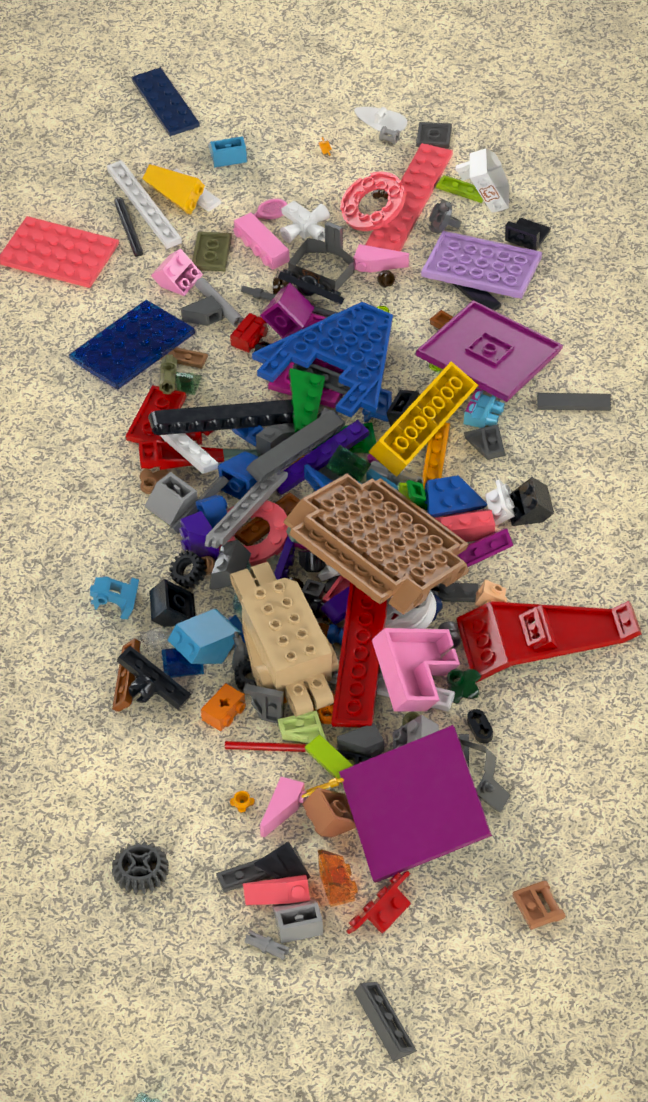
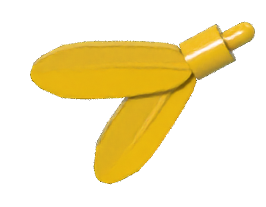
M337 777L331 779L327 783L306 790L307 793L301 797L310 796L317 787L327 789L339 786V783L343 782L344 779H338Z

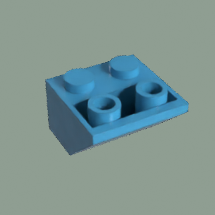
M243 136L211 141L208 144L214 168L247 162L246 145Z

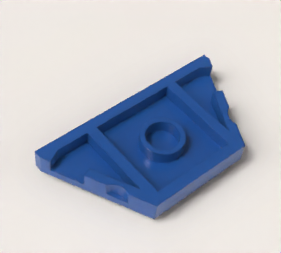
M459 475L432 479L425 483V504H427V513L432 517L480 510L487 506V503Z

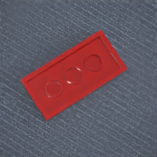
M152 385L126 434V441L135 443L153 440L164 441L160 435L153 434L148 416L151 412L157 410L180 409L187 398L186 392L175 390L171 394H164L159 390V386Z

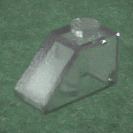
M156 627L140 634L141 647L149 661L177 650L168 641L172 630Z

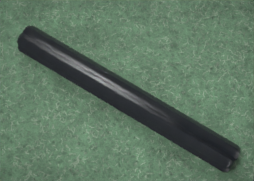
M121 197L115 198V206L135 257L142 256L143 249L124 200Z

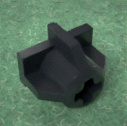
M298 551L299 565L306 572H320L326 566V563L312 554L311 551Z

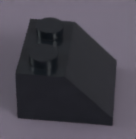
M163 579L149 591L151 621L163 627H172L196 616L194 594L166 579Z

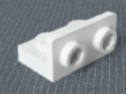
M498 479L496 481L497 488L485 494L488 509L492 510L495 525H499L515 516L513 511L515 506L509 495L511 490L507 484H503Z

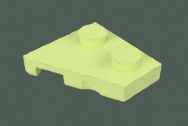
M317 710L297 717L289 716L277 719L283 740L309 744L319 734L326 740Z

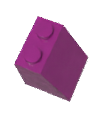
M289 283L276 294L260 316L283 339L304 327L314 307Z

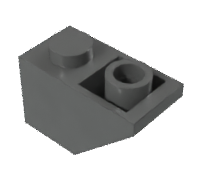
M212 295L181 308L183 322L208 326L223 320L222 308Z

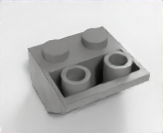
M170 472L156 483L145 504V508L169 526H172L198 499L197 491Z
M423 715L418 716L393 732V749L439 731V725Z
M311 897L310 901L272 906L281 944L323 935V921L318 902L314 897Z

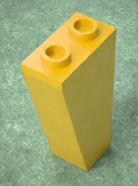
M149 164L142 178L150 187L189 215L196 208L197 201L205 187L196 177Z

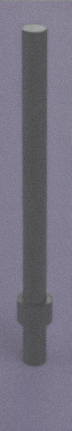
M243 285L241 288V292L253 295L257 299L263 298L272 301L276 296L275 294L264 292L263 289L257 287L254 289ZM313 306L314 310L312 311V313L326 317L338 313L317 306Z

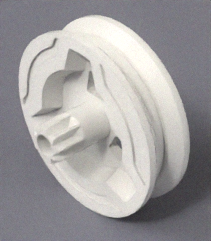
M431 590L426 601L419 604L418 608H414L404 615L388 603L385 628L426 629L436 613V599ZM394 613L399 615L394 620L391 619Z

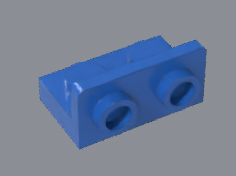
M381 388L376 414L363 408L364 422L368 423L371 417L389 422L386 412L392 404L391 391Z

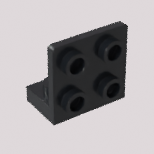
M519 218L516 223L508 221L505 225V241L537 251L551 228L524 218Z

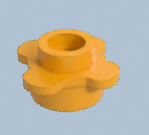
M322 137L323 141L318 143L323 155L328 153L331 156L329 151L332 148L329 141H324Z
M239 791L234 795V798L230 799V805L238 808V811L241 813L245 812L249 806L255 803L254 798H250L249 793L246 791Z

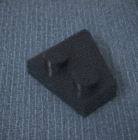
M289 841L254 863L256 867L276 879L306 875L307 880L311 878Z

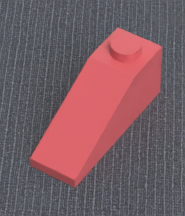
M306 875L243 883L246 905L290 904L310 901Z

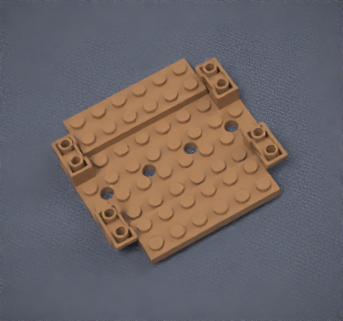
M345 474L302 498L283 522L291 529L289 535L310 550L312 554L323 560L328 566L340 573L342 577L349 580L377 603L381 604L392 597L388 603L403 615L426 601L430 590L439 583L447 587L469 572L467 564L457 557V555L467 549L468 543L381 478L376 481L372 478L360 484L350 475Z

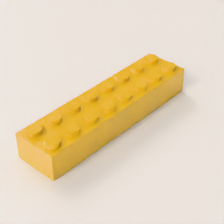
M451 361L377 441L369 453L397 477L478 387V384Z

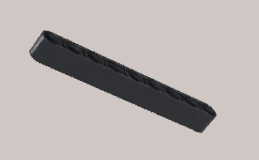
M291 399L157 410L151 412L148 416L152 432L155 435L294 423Z

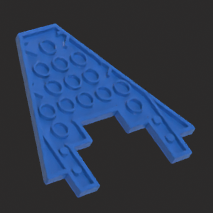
M364 302L349 307L253 352L252 359L263 364L257 370V376L273 383L291 362L308 368L317 358L343 369L344 372L339 376L338 382L351 388L336 405L337 412L352 418L359 408L362 407L376 414L393 314Z

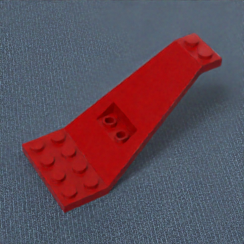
M490 601L456 618L469 668L481 674V678L477 682L510 666L621 644L642 635L630 601L612 609Z

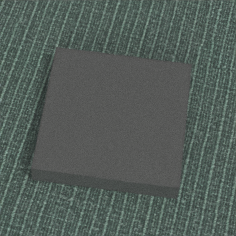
M419 122L416 147H420L421 143L440 148H449L452 124Z

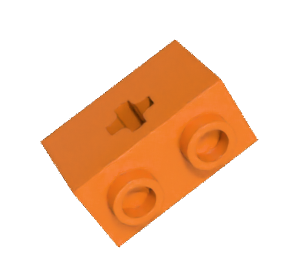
M225 683L201 708L202 721L219 731L229 727L233 722V718L238 713L241 714L246 707L245 694Z

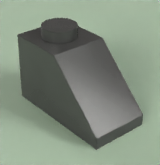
M372 723V726H364L337 736V748L346 752L376 757L384 752V740L376 725Z

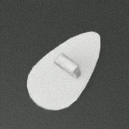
M357 107L354 109L356 116L378 131H381L382 127L386 126L387 129L399 130L401 132L407 126L405 116L387 110L385 107Z

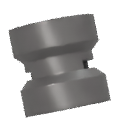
M451 621L442 623L438 629H449L453 646L458 647L461 643V638L458 634L457 624Z

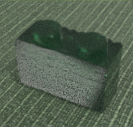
M339 444L326 468L340 477L348 474L356 481L361 482L371 463Z

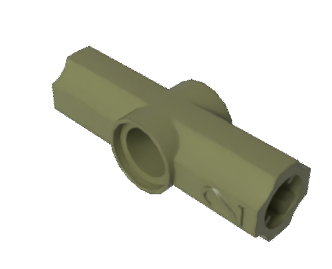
M169 354L162 358L160 366L159 390L164 394H171L172 391H175L177 359Z

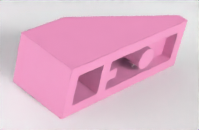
M359 244L353 257L354 270L359 272L371 273L409 267V253Z
M280 777L260 824L261 837H266L299 809L300 804L307 798L301 797L307 793L304 782Z

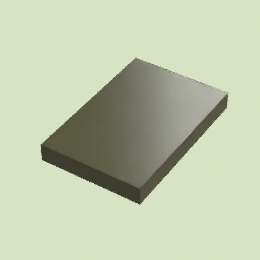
M198 232L192 259L195 266L201 271L225 272L232 233Z

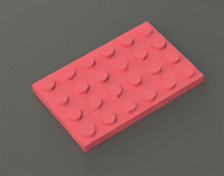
M26 216L1 252L0 265L91 288L119 245V240Z

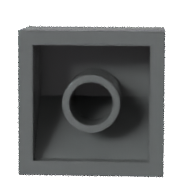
M238 540L227 542L221 546L211 573L209 589L216 590L232 586L230 574L246 569L251 553Z

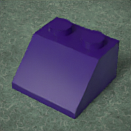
M202 511L180 519L181 527L179 531L183 538L181 545L184 551H192L199 557L210 556L216 561L219 555V547L216 549L212 548V546H205L206 535L213 528Z

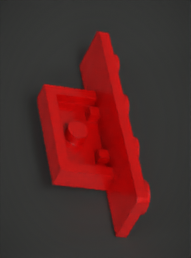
M409 871L402 874L396 873L389 880L391 884L388 887L384 886L377 892L376 896L378 898L374 902L372 900L369 901L362 908L364 912L350 920L349 924L351 926L346 932L350 934L356 931L368 919L378 931L384 933L412 904L397 888L411 873Z

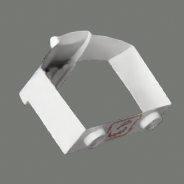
M485 148L470 153V161L456 165L455 170L458 172L461 180L471 179L491 212H498L509 208V184L502 164L494 152Z

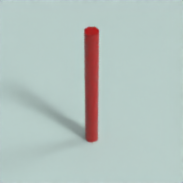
M225 741V749L306 752V744Z

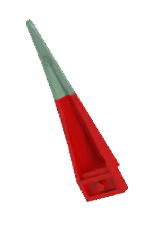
M165 441L138 442L141 469L159 467L160 470L193 466ZM201 447L217 462H225L244 451L255 454L258 457L261 456V454L256 452V449Z

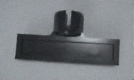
M287 269L277 271V278L296 285L297 290L304 296L317 294L341 305L345 299L340 296L341 292L334 289L331 292L325 290V286L318 283L313 276L300 275L297 278L292 276L293 272Z
M129 646L117 659L120 665L136 677L129 686V694L132 698L140 694L141 696L136 700L137 702L146 703L153 695L158 694L179 710L190 699L192 695L190 692L133 647Z

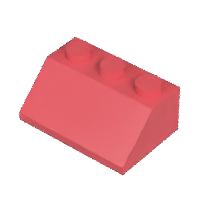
M490 509L433 517L465 542L477 541L495 532V521Z

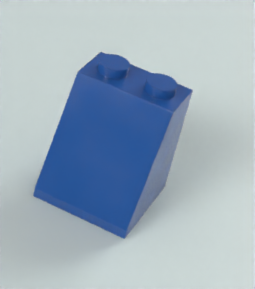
M244 451L221 463L218 466L219 477L225 476L228 480V483L221 491L240 500L257 483L246 469L258 456Z

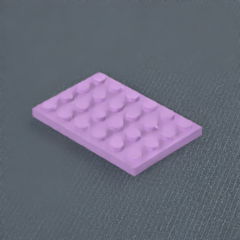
M443 231L421 271V277L522 299L542 258V252Z

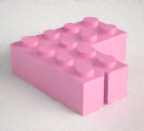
M384 628L372 639L394 711H428L440 700L432 676L448 675L451 670L456 669L460 665L456 650L451 649L447 652L454 645L449 629Z

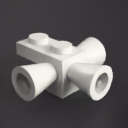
M292 201L281 208L282 214L293 222L291 225L280 228V234L287 243H290L297 235L304 239L311 236L313 239L325 241V228L317 225L318 222L330 218V213L325 205L319 204L312 212H309L296 201Z

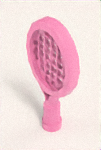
M282 199L266 200L260 204L257 212L253 215L256 218L267 220L276 219L283 216L280 209L288 204Z

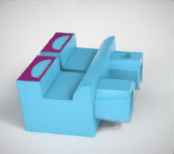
M476 388L465 410L463 424L484 428L486 425H497L499 416L492 414V412L502 415L505 403L496 401V396L494 395L491 397L484 395L483 390Z

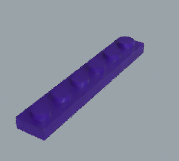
M356 420L284 471L288 473V477L276 491L280 495L288 492L305 480V465H309L317 471L368 437L370 435L369 430L359 420Z

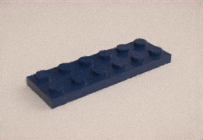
M161 67L131 77L132 82L169 136L200 127L199 121Z

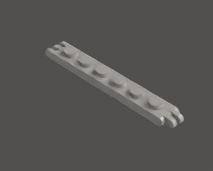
M279 471L261 484L257 482L206 535L205 546H212V548L217 549L220 545H225L287 479L288 473L285 471L281 473Z

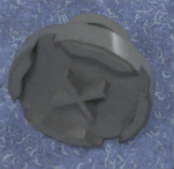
M443 199L440 200L441 203L435 204L429 216V221L431 222V225H429L430 231L437 234L442 233L447 225L459 229L462 221L451 216V203Z

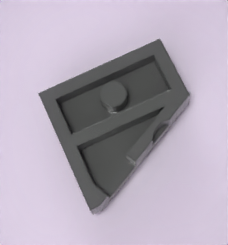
M498 424L464 432L465 439L487 460L506 456Z
M250 684L245 685L244 693L251 696V704L258 711L261 720L278 724L277 719L284 718L283 691Z

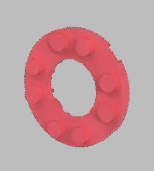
M383 171L370 173L371 176L364 179L359 178L346 190L341 200L340 209L343 219L351 228L368 232L379 229L395 220L404 206L406 191L400 179L392 173ZM377 189L388 193V202L385 207L381 208V211H375L371 215H364L359 211V203L367 193Z
M266 500L250 517L251 519L253 517L263 518L269 522L270 532L267 538L254 546L243 545L251 553L247 566L265 563L267 559L275 554L278 555L283 550L288 537L286 532L288 526L283 523L287 515L274 502ZM234 535L230 538L228 542L235 540Z

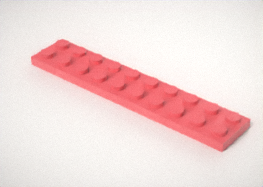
M421 143L401 179L406 191V199L402 210L394 221L373 230L365 245L401 251L451 159L453 150Z

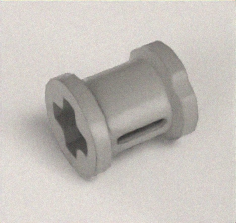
M386 126L382 127L379 134L380 141H390L394 145L400 138L399 130H390Z

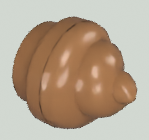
M210 556L201 557L207 566V569L204 570L207 572L206 575H211L215 566L214 558Z

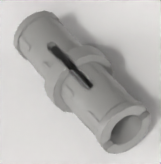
M252 930L246 935L245 943L261 949V952L264 954L270 953L284 960L286 957L284 954L287 955L289 952V947L273 941V938L269 936L264 937Z

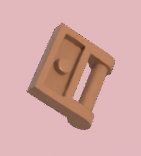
M547 881L535 883L512 893V897L530 930L554 921H560L566 917L564 911L558 907L553 898ZM537 893L543 895L551 912L547 913Z

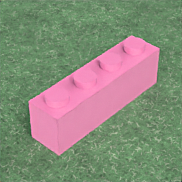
M252 213L234 220L233 231L236 237H240L245 246L250 247L254 255L262 259L265 266H269L273 270L290 261L289 249Z

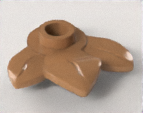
M145 468L140 473L141 491L151 494L156 483L168 474L167 469L152 472L150 469Z

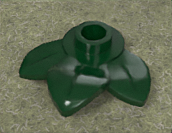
M454 669L448 673L446 679L449 685L448 690L455 692L453 703L458 704L463 697L475 699L479 696V689L475 683L481 678V674L474 669L466 671Z

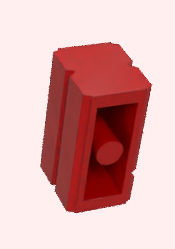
M249 313L230 335L231 346L249 353L253 348L255 349V345L259 343L262 337H266L268 333L267 322L262 317Z

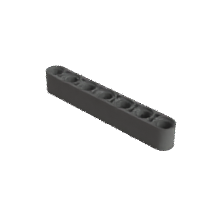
M330 410L255 459L246 470L261 484L338 433L346 423L334 410Z

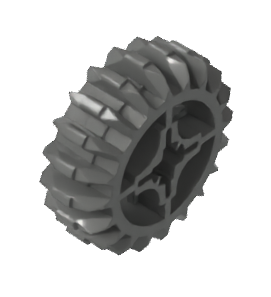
M145 840L142 844L136 841L135 845L131 846L128 843L127 849L121 847L120 853L115 854V860L112 862V875H114L116 884L119 883V887L121 889L125 888L127 893L133 889L135 895H137L139 890H142V893L145 895L146 889L149 888L153 892L154 885L160 888L161 882H165L166 875L169 873V862L160 846L155 847L153 842L147 845ZM155 862L157 865L156 868L152 871L150 868L152 867V864ZM127 863H129V870L125 872L124 868L127 865Z

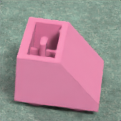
M182 249L171 253L151 276L160 287L185 296L203 274Z

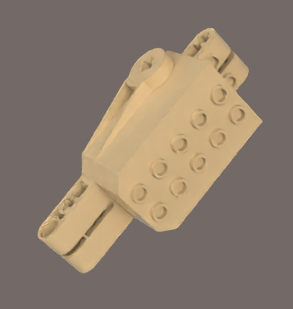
M268 562L250 567V572L246 568L231 573V584L242 605V630L257 686L283 691V697L286 698L295 717L313 711V706L317 710L334 704V698L327 682L332 680V672L338 671V659L334 648L323 634L298 582L287 578L277 580Z

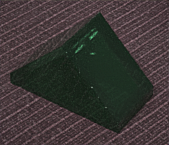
M176 372L177 391L195 395L202 375Z

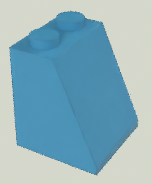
M212 609L176 624L168 641L191 664H221L225 661L235 643L233 639L234 632L236 631L239 635L240 631L217 609Z

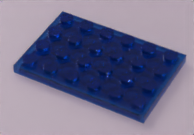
M146 299L70 353L69 358L83 369L118 390L194 335L195 329Z

